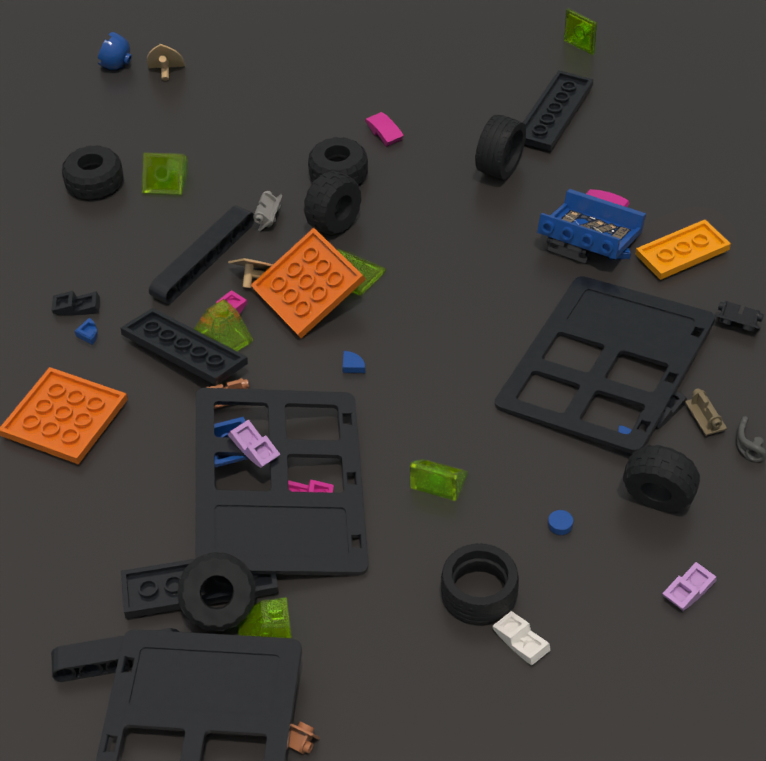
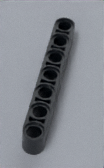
M233 206L152 281L149 287V294L167 304H171L252 227L254 213L241 207Z

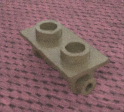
M699 388L695 389L692 393V399L685 401V404L705 436L727 430L721 416L718 415L706 396V392Z

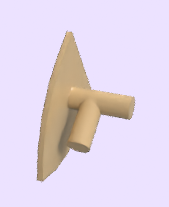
M163 44L154 47L147 56L148 68H161V79L163 81L169 80V67L185 66L183 57L176 50Z
M246 258L228 261L229 264L245 266L243 288H251L252 278L258 279L265 272L254 270L253 268L269 269L273 265Z

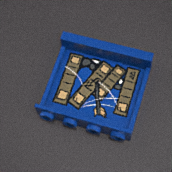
M569 189L566 191L564 204L551 215L540 214L537 233L616 259L642 233L646 213Z

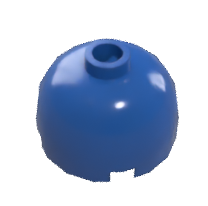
M111 32L109 34L111 36L109 41L105 39L98 55V59L101 62H98V65L109 70H118L125 64H129L132 58L130 54L131 49L129 42L123 36Z

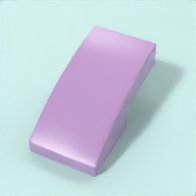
M249 420L231 430L228 434L236 446L260 468L280 455L266 435L261 437Z
M695 562L682 577L678 576L662 595L684 611L696 602L717 579L715 575Z

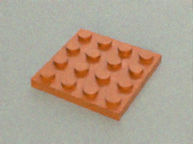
M313 228L253 282L251 287L302 338L366 279Z
M49 367L1 425L0 436L79 464L127 402V394Z

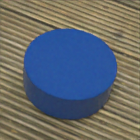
M556 510L549 515L548 527L554 534H568L573 528V517L567 511Z

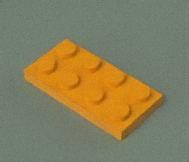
M702 220L636 248L635 255L661 280L729 251L731 243L709 222Z

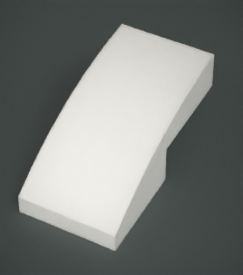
M512 611L493 625V630L530 665L536 663L550 651L549 643L532 632L530 624Z

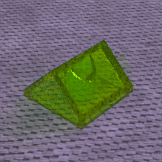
M426 459L413 461L410 464V488L456 501L467 478L468 471Z

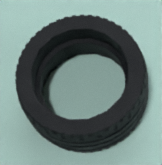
M493 115L484 126L478 141L475 154L477 170L496 178H509L515 171L524 149L526 140L525 124L507 116Z
M483 543L466 545L455 550L445 561L441 574V594L444 605L449 613L459 621L477 626L494 624L511 612L516 604L519 587L517 566L511 556L504 550H501V548ZM487 572L497 576L505 586L495 595L472 597L463 593L455 583L465 574Z

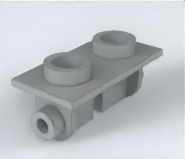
M270 191L262 193L259 205L253 216L254 221L260 224L258 231L265 227L269 228L275 222V214L281 206L279 204L282 198L281 194L275 197Z

